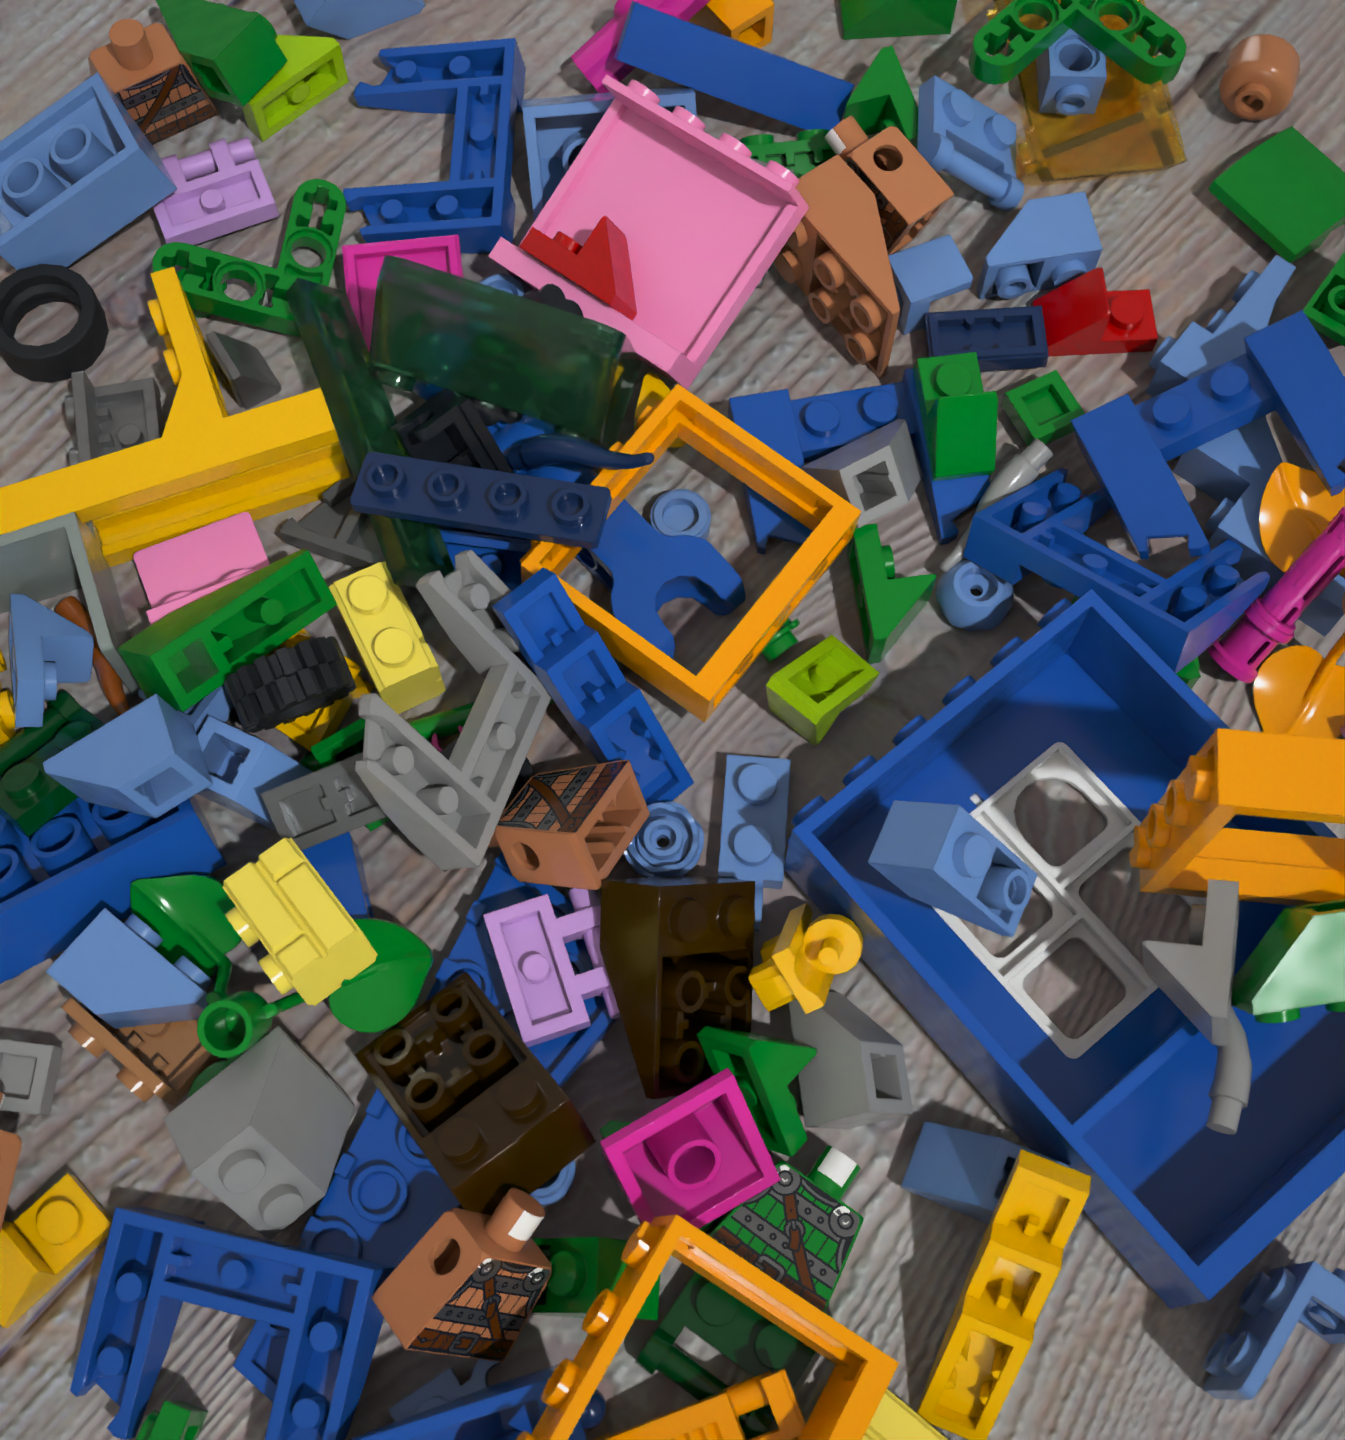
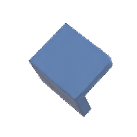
M950 234L888 255L900 306L897 324L903 335L923 329L924 314L928 313L932 301L971 287L973 275Z

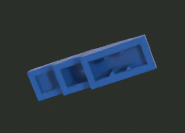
M635 1L631 3L614 58L621 62L805 130L827 129L830 131L840 123L854 84L807 67L788 58Z
M543 567L492 606L530 667L599 764L630 760L644 800L648 806L653 803L673 801L694 784L639 688L626 681L598 631L585 625L555 573Z

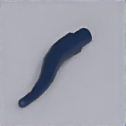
M549 433L529 437L522 444L511 447L508 452V460L510 465L516 470L526 468L539 469L558 463L622 470L649 465L654 461V455L649 452L635 455L614 452L583 438L561 433Z

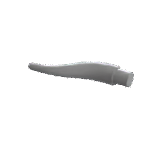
M1036 438L1020 455L1016 454L993 478L980 499L974 514L1030 485L1039 475L1037 471L1053 456L1051 450ZM972 520L954 550L942 561L940 565L941 571L948 572L964 558L963 555Z
M1231 1005L1228 1046L1216 1045L1218 1053L1215 1074L1208 1094L1212 1102L1206 1126L1220 1133L1234 1135L1237 1132L1242 1108L1248 1106L1252 1063L1246 1032Z

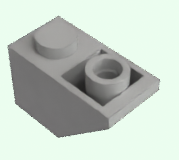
M897 419L801 467L804 472L862 511L856 528H860L909 503L923 476L905 419Z
M829 992L825 1005L808 1014L804 1012L797 999L789 1002L790 1030L794 1042L817 1049V1054L798 1074L800 1084L799 1097L803 1107L805 1127L851 1129L913 1114L903 1045L841 993Z

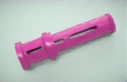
M1344 506L1328 523V526L1312 541L1287 569L1273 588L1263 598L1258 596L1244 611L1245 614L1222 640L1217 639L1207 648L1215 662L1238 680L1245 683H1252L1258 676L1256 668L1279 643L1287 644L1294 637V631L1296 630L1294 622L1345 567Z

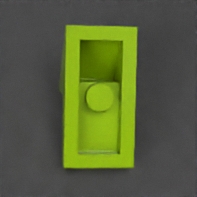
M277 35L275 41L288 62L242 107L249 130L262 142L349 82L340 44L333 37Z
M830 635L770 677L766 684L768 707L776 716L808 742L817 746L821 743L839 713L869 691L880 672L836 637Z

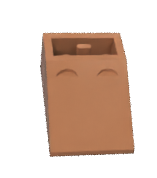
M837 154L798 178L800 182L796 188L808 204L809 209L775 258L774 263L782 278L790 284L795 283L809 298L810 306L818 319L825 324L830 323L844 338L845 345L853 359L861 365L866 364L881 379L887 375L900 306L875 194Z

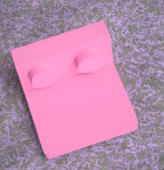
M248 512L236 514L137 551L133 555L152 608L146 611L151 625L170 612L270 565L252 517Z

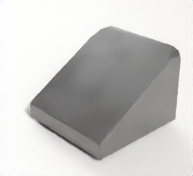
M215 331L206 335L207 340L205 342L217 370L241 408L244 407L247 410L282 390L279 381L256 347Z

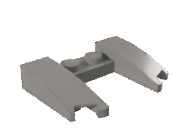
M472 550L463 551L455 555L456 570L444 578L441 571L437 570L422 576L415 585L448 637L484 679L449 760L376 693L361 695L358 716L365 719L363 760L356 761L355 771L383 812L407 839L440 870L480 866L551 699L550 694L492 608L494 604L509 594L511 590Z

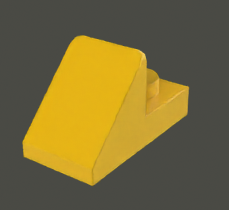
M67 1173L13 1223L3 1221L0 1232V1325L3 1328H9L109 1236L113 1219L80 1180L72 1174Z

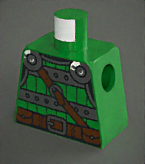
M829 1145L824 1147L806 1176L781 1160L775 1166L781 1180L738 1205L709 1235L824 1313L864 1220L859 1213L841 1201L861 1168L844 1153Z

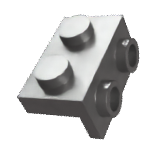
M84 370L71 373L73 395L65 396L64 404L70 428L73 432H76L77 447L69 449L70 466L162 437L164 426L160 389L154 377L93 387Z

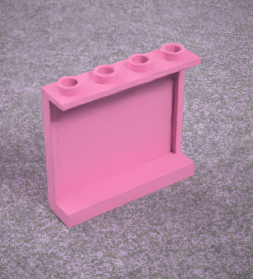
M606 74L602 83L615 99L529 231L534 227L551 239H553L557 231H560L583 247L603 216H607L625 234L627 239L637 315L633 321L538 261L520 248L523 240L517 247L503 237H500L488 257L508 274L522 279L533 290L539 291L546 284L558 286L566 299L575 301L579 305L583 313L584 324L688 390L809 209V206L796 188L800 182L799 179L784 166L772 160H769L765 167L750 159L752 152L731 135L722 133L719 139H716L704 132L705 124L688 110L676 106L673 112H670L658 105L661 101L660 98L640 82L631 79L629 84L625 86Z

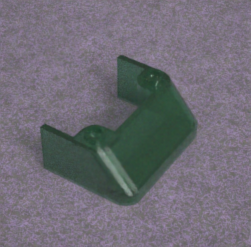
M385 255L376 285L368 364L379 372L377 382L411 394L415 384L423 386L431 384L540 420L545 425L554 428L553 433L583 438L608 450L615 444L642 364L626 334L603 323L407 259Z

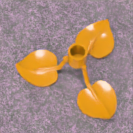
M1287 462L1280 463L1275 468L1263 492L1259 509L1261 544L1265 554L1274 566L1285 573L1312 541L1322 533L1343 506L1345 507V488L1341 493L1331 497L1315 471ZM1345 567L1338 574L1345 578ZM1344 592V595H1343V598H1342V608H1343L1344 614H1345V592ZM1345 632L1330 649L1325 659L1318 651L1311 647L1295 645L1274 652L1263 662L1258 669V676L1255 678L1253 685V703L1263 732L1334 739L1342 734L1340 728L1345 724V666L1335 664L1345 652Z

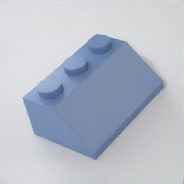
M98 72L0 141V256L16 270L38 264L68 267L177 190L155 148Z
M677 86L650 89L660 98L661 101L658 105L666 110L673 112L676 106H680L697 117L696 95L692 88ZM610 92L522 100L534 221L615 99Z

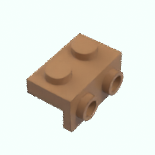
M71 996L61 1006L76 1021L68 1030V1033L96 1058H99L108 1050L124 1065L115 1076L145 1103L155 1094L170 1105L175 1106L188 1092L195 1078L219 1058L209 1053L202 1046L197 1033L198 1019L115 1029L94 1014L83 1003L78 1002Z

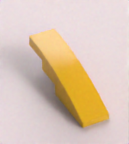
M1023 1149L1020 1150L974 1258L919 1401L916 1413L926 1422L968 1440L987 1439L1033 1343L1035 1322L1061 1270L1063 1249L1090 1194L1091 1176Z

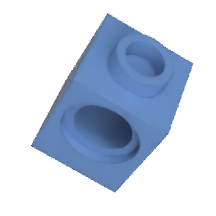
M1069 29L1036 58L1039 113H1061L1072 116L1094 114L1107 79L1106 57L1080 35Z

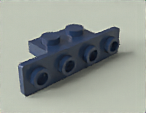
M377 452L366 454L350 498L354 511L587 549L598 547L612 501L610 490L606 487Z

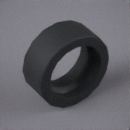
M38 264L19 269L0 282V355L13 372L31 381L53 383L69 379L72 372L86 370L94 364L105 349L109 329L105 312L94 290L81 274L60 265ZM51 302L72 303L79 308L80 315L77 323L68 334L55 342L40 346L23 345L17 342L14 337L16 327L22 318L39 305Z

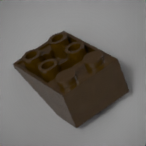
M702 875L608 879L601 881L600 952L646 1098L654 1100L678 1096L714 1076L697 1037V1034L705 1026L751 1033L753 987L748 977L753 968L755 881Z
M464 972L408 1014L399 1023L389 1028L355 1054L465 1210L492 1215L509 1189H519L530 1195L597 1142L570 1098L467 972Z

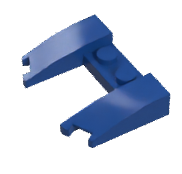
M516 38L381 49L378 54L381 63L391 70L381 85L372 86L359 82L354 91V97L358 106L418 113L455 114L449 181L343 189V195L349 210H363L370 225L359 229L365 243L459 235L461 253L465 254L491 253L500 237L513 244L516 206L510 192L516 113L523 112L522 100L524 99L526 72Z
M1303 310L1244 337L1245 354L1135 406L1127 393L1071 420L1079 449L1140 559H1149V539L1188 537L1190 557L1204 556L1211 552L1209 542L1167 461L1275 410L1331 497L1341 493L1345 488V473L1337 468L1345 459V377Z
M913 368L905 369L902 382L790 400L788 389L729 398L728 419L801 470V467L805 466L807 462L815 461L897 419H905L923 472L922 482L939 546L949 544L957 538L959 531L952 520L976 503L979 504L980 499L990 484L989 475L933 481ZM741 481L757 553L765 555L770 537L799 545L806 541L813 532Z
M1065 468L1055 470L974 514L963 555L966 559L1012 585L1034 572L1040 575L1047 584L1065 589L1079 598L1092 589L1175 673L1179 672L1203 653L1229 629L1266 589L1270 579V575L1265 571L1257 572L1244 581L1240 577V573L1233 567H1230L1239 562L1243 548L1230 539L1168 579L1083 535V533L1112 506L1102 488L1090 495L1081 493L1079 487L1065 483L1069 470Z
M116 1207L70 1391L77 1397L86 1395L98 1384L120 1407L119 1412L107 1429L116 1438L123 1440L136 1437L167 1354L182 1304L187 1302L290 1329L265 1440H345L366 1382L384 1319L371 1297L396 1267L335 1252L319 1253L204 1225L205 1221L147 1207Z

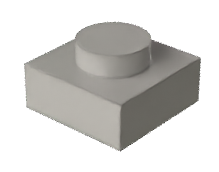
M0 1039V1091L5 1094L1 1110L50 1116L63 1053L62 1047Z

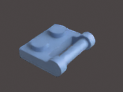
M935 75L919 86L917 151L936 172L944 171L987 195L989 203L1003 212L1012 211L1019 204L1024 194V184L1016 178V124L1006 116L995 112L970 97L964 91L955 88Z

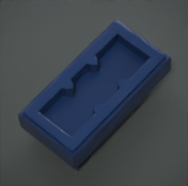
M1042 306L931 312L924 314L923 330L926 357L976 352L980 371L1046 367L1049 354Z

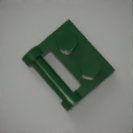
M64 690L57 694L56 701L46 702L49 709L43 713L42 727H25L0 746V779L2 778L0 780V815L27 837L31 836L78 798L76 794L45 773L43 762L105 725V723L83 709Z
M695 1271L637 1357L635 1363L651 1375L657 1369L700 1401L721 1393L722 1389L729 1386L673 1345L684 1327L752 1377L768 1371L772 1373L785 1368L792 1388H794L816 1351ZM769 1404L740 1415L738 1420L746 1440L765 1434L775 1417Z

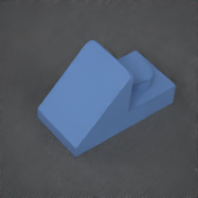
M10 594L8 649L15 727H42L44 701H56L57 683H85L91 679L94 639L85 629L24 594Z

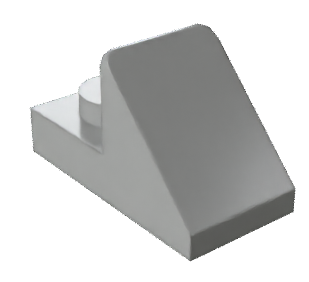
M1208 879L1206 906L1192 904L1189 944L1143 941L1141 943L1143 965L1149 977L1212 1045L1228 1046L1239 919V882Z

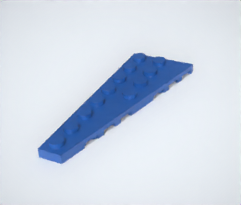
M501 852L494 862L495 868L477 901L474 900L466 916L467 922L448 958H444L435 976L436 981L426 1001L464 972H467L522 1040L483 915L545 894L549 895L556 918L574 913L575 911L572 902L551 885L519 882L512 876L505 857ZM584 939L565 943L575 975L594 969ZM595 996L583 1000L589 1016L590 1027L528 1047L561 1088L619 1019L610 1018L603 996ZM377 1087L365 1110L367 1113L347 1153H343L334 1170L336 1174L326 1195L322 1199L314 1217L310 1216L300 1236L302 1240L298 1248L319 1253L335 1252L397 1267L444 1212L453 1208L462 1209L463 1206L448 1188ZM256 1320L233 1367L273 1402L290 1329Z

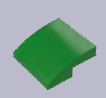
M1292 126L1269 138L1244 155L1219 175L1207 189L1289 263L1318 249L1334 229L1345 224V172Z

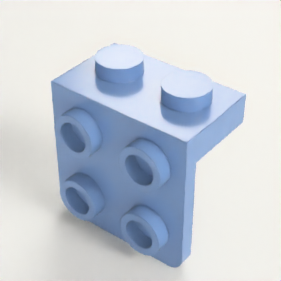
M1310 1261L1270 1269L1267 1275L1259 1271L1248 1283L1240 1297L1238 1307L1244 1310L1245 1313L1231 1336L1224 1332L1215 1341L1205 1358L1203 1369L1209 1372L1210 1375L1204 1384L1203 1390L1215 1399L1251 1400L1254 1398L1298 1322L1329 1344L1345 1343V1270L1334 1268L1331 1273L1317 1262Z

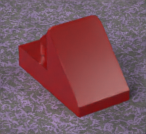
M603 216L583 247L560 231H557L553 239H551L534 227L531 228L520 245L523 251L633 321L637 315L628 243L625 234L607 216Z
M1102 267L1092 269L1037 298L1031 304V306H1042L1049 357L1153 352L1158 341L1150 289L1107 291Z

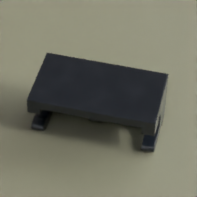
M445 388L391 427L410 458L514 473L470 398Z

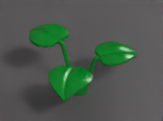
M198 874L142 878L131 883V909L135 916L164 940L155 950L172 965L182 955L185 956L209 978L213 976L218 967L214 990L206 997L209 1005L202 1011L198 1019L197 1033L202 1046L209 1053L227 1059L208 1066L195 1078L189 1090V1098L248 1051V1049L268 1035L272 1027V1017L305 1001L298 992L271 1003H267L260 995L251 991H239L229 996L227 995L232 962L225 953L236 948L242 938L224 915L234 908L235 905L222 888L224 886L223 882L210 876ZM358 918L353 920L362 930L378 955L373 964L354 978L342 981V986L329 995V1005L336 1019L346 1027L362 1033H376L399 1023L415 1006L432 966L433 956L430 947L408 928L387 920Z

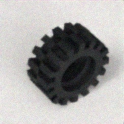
M325 636L317 637L311 642L305 640L298 642L294 647L287 649L286 646L278 649L273 655L268 657L262 656L253 660L254 664L240 667L236 670L237 673L230 674L226 677V681H224L243 730L246 733H255L262 729L269 730L281 723L284 725L291 723L298 717L309 716L316 713L315 710L326 708L334 704V701L345 698L349 695L348 693L356 689V683L339 643L334 636L325 638Z

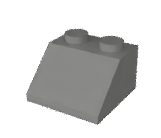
M278 1026L166 1115L163 1120L189 1173L270 1241L326 1195L355 1105L351 1098Z

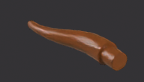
M75 596L63 599L56 606L55 613L85 629L93 636L92 662L97 671L100 686L107 700L118 716L130 710L123 690L121 678L99 648L89 611Z

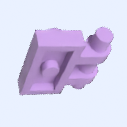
M249 137L226 143L225 138L208 143L209 150L178 159L176 154L161 159L177 187V190L153 206L167 244L181 242L196 245L279 217L276 203L259 161L256 159Z
M578 888L569 890L568 893L575 912L559 918L555 917L548 894L483 915L521 1037L527 1047L590 1027L589 1016L583 1000L595 996H603L611 1019L621 1017L600 952L601 904L596 890ZM584 939L594 969L575 975L565 943Z

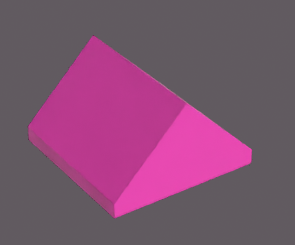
M729 1068L724 1069L600 1141L602 1155L640 1224L644 1221L651 1224L654 1217L677 1214L700 1229L781 1180L737 1081Z

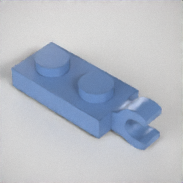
M727 754L718 877L755 881L754 931L759 932L762 920L763 888L782 889L791 759Z

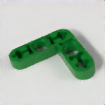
M1013 0L976 33L968 62L971 73L978 80L993 85L1004 84L1016 77L1069 29H1072L1140 82L1159 86L1169 83L1176 77L1185 57L1187 46L1183 36L1137 0H1061L1060 4L1057 2L1058 0ZM1027 14L1039 15L1047 21L1048 26L1038 30L1030 29L1024 26L1019 18ZM1104 15H1117L1125 20L1128 27L1122 30H1112L1105 27L1099 18ZM1009 39L1010 43L1005 56L999 52L1006 47L1007 40Z
M312 179L305 181L298 187L294 196L277 269L191 244L172 242L164 244L156 251L152 260L151 273L173 266L175 268V265L187 268L186 274L180 282L192 309L286 335L303 336L310 334L317 328L323 312L345 216L346 199L342 191L335 184L327 180ZM314 202L325 205L320 230L309 227ZM298 247H311L321 254L323 263L313 268L304 267L294 260L291 252ZM206 272L213 274L210 291L203 289ZM151 278V284H152V286H153V288H154V291L156 292L155 287H154V284H153V281H152V278ZM241 279L253 288L255 294L248 300L238 301L229 298L223 292L221 286L227 280ZM266 289L273 290L270 307L262 306ZM292 298H298L303 301L301 314L289 311Z

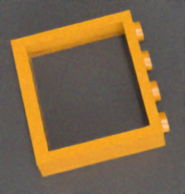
M677 383L662 402L658 401L653 407L646 406L637 421V431L625 445L618 441L609 449L614 452L632 455L649 452L654 455V461L649 465L635 469L613 470L598 468V473L600 474L590 485L606 487L610 490L612 501L606 520L674 440L679 437L812 530L811 535L697 676L558 577L582 549L581 547L531 540V548L520 560L522 583L543 567L555 573L585 625L598 631L610 654L705 723L853 538L862 511Z
M1217 728L1195 756L1190 755L1186 768L1176 780L1169 782L1166 793L1158 803L1151 804L1148 815L1140 826H1134V847L1129 852V861L1132 868H1140V892L1207 898L1208 879L1239 882V901L1299 906L1345 899V839L1223 828L1236 814L1345 824V739Z
M677 1214L658 1216L653 1218L651 1224L646 1221L642 1222L632 1233L621 1255V1260L627 1264L613 1291L607 1288L604 1289L590 1306L582 1323V1330L588 1333L574 1360L564 1359L549 1378L541 1397V1401L548 1406L532 1434L524 1431L516 1439L568 1440L670 1255L836 1364L798 1440H862L899 1362Z

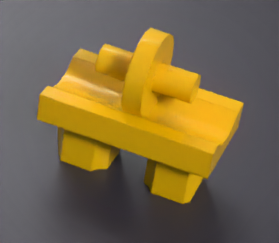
M808 903L789 912L781 934L763 943L760 950L763 963L752 968L748 977L750 984L766 1010L770 1012L795 999L798 1000L806 1014L825 1005L834 975L847 972L853 968L863 951L862 934L852 920L842 915L827 914L819 916L812 922L813 911Z

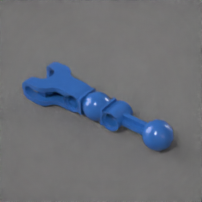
M433 329L418 336L408 348L404 363L405 378L415 394L425 401H428L444 388L456 393L458 383L464 378L463 369L465 363L469 358L478 356L470 341L454 330ZM530 407L526 408L525 414L520 421L507 423L499 420L492 426H486L508 463V452L511 447L522 444L524 440L532 436L555 433L545 418ZM558 463L539 469L526 468L523 470H516L510 465L515 474L590 485L597 477L592 467L577 464ZM625 499L606 520L598 547L595 549L582 548L576 555L610 592L611 615L673 660L675 652L674 637L658 615V611L663 604L676 598H690L707 607L715 615L725 616L732 613L746 600L742 579L707 540L690 535L668 536L661 534Z

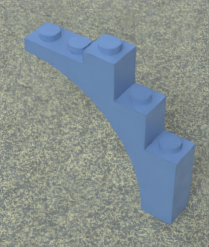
M1276 255L1261 274L1253 269L1247 274L1231 299L1237 304L1230 313L1220 309L1206 328L1192 321L1178 340L1169 335L1149 362L1148 366L1156 371L1146 393L1155 397L1245 354L1244 337L1268 326L1273 308L1296 267ZM1266 415L1182 454L1173 470L1175 474L1220 503L1204 526V528L1213 533L1208 541L1210 549L1213 550L1228 539L1238 543L1243 548V552L1239 562L1230 567L1236 569L1244 581L1257 572L1266 571L1270 575V579L1266 589L1261 593L1263 596L1284 575L1282 571L1272 564L1265 554L1259 535L1261 498L1273 471L1280 463H1283ZM1337 575L1323 592L1301 613L1302 615L1298 619L1323 636H1326L1344 615L1342 598L1345 592V578Z

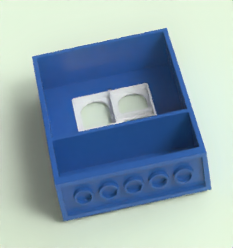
M1091 589L1074 604H1071L1065 598L1054 605L1039 621L1038 627L1041 630L1028 641L1024 642L1020 637H1016L1008 642L990 661L993 669L978 681L969 675L958 682L942 699L941 703L945 707L927 721L922 715H919L907 723L892 740L896 747L877 761L873 755H869L857 763L842 780L846 787L829 801H826L822 796H818L806 804L791 821L795 828L787 840L789 846L784 870L824 915H842L856 924L863 937L862 959L1030 1150L1067 1164L1069 1168L1091 1176L1090 1194L1083 1207L1084 1212L1170 1309L1209 1301L1345 1173V1012L1327 1011L1325 1004L1300 1008L1301 1017L1297 1020L1282 1023H1260L1255 1021L1254 1015L1232 1006L1246 1032L1252 1063L1248 1106L1242 1108L1237 1132L1234 1135L1220 1133L1206 1126L1212 1102L1208 1094L1215 1074L1218 1053L1216 1045H1212L1149 977L1144 966L1081 900L1079 887L1120 851L1134 847V826H1140L1148 815L1151 804H1157L1166 793L1169 782L1176 780L1183 772L1190 755L1195 756L1217 728H1230ZM1055 779L1071 784L1082 792L1106 819L1105 830L1061 866L1048 864L1025 840L1016 825L1014 809L1017 797L1025 787L1038 780ZM893 801L960 805L1038 874L1033 888L1051 907V919L1008 956L998 958L993 956L957 916L909 897L868 863ZM1236 814L1223 827L1338 838L1323 822ZM1179 895L1191 908L1192 904L1206 906L1207 898ZM1239 901L1234 976L1283 909L1293 907V905ZM1070 939H1079L1084 942L1125 988L1124 999L1083 1036L1077 1039L1066 1037L1027 995L1023 988L1024 978Z

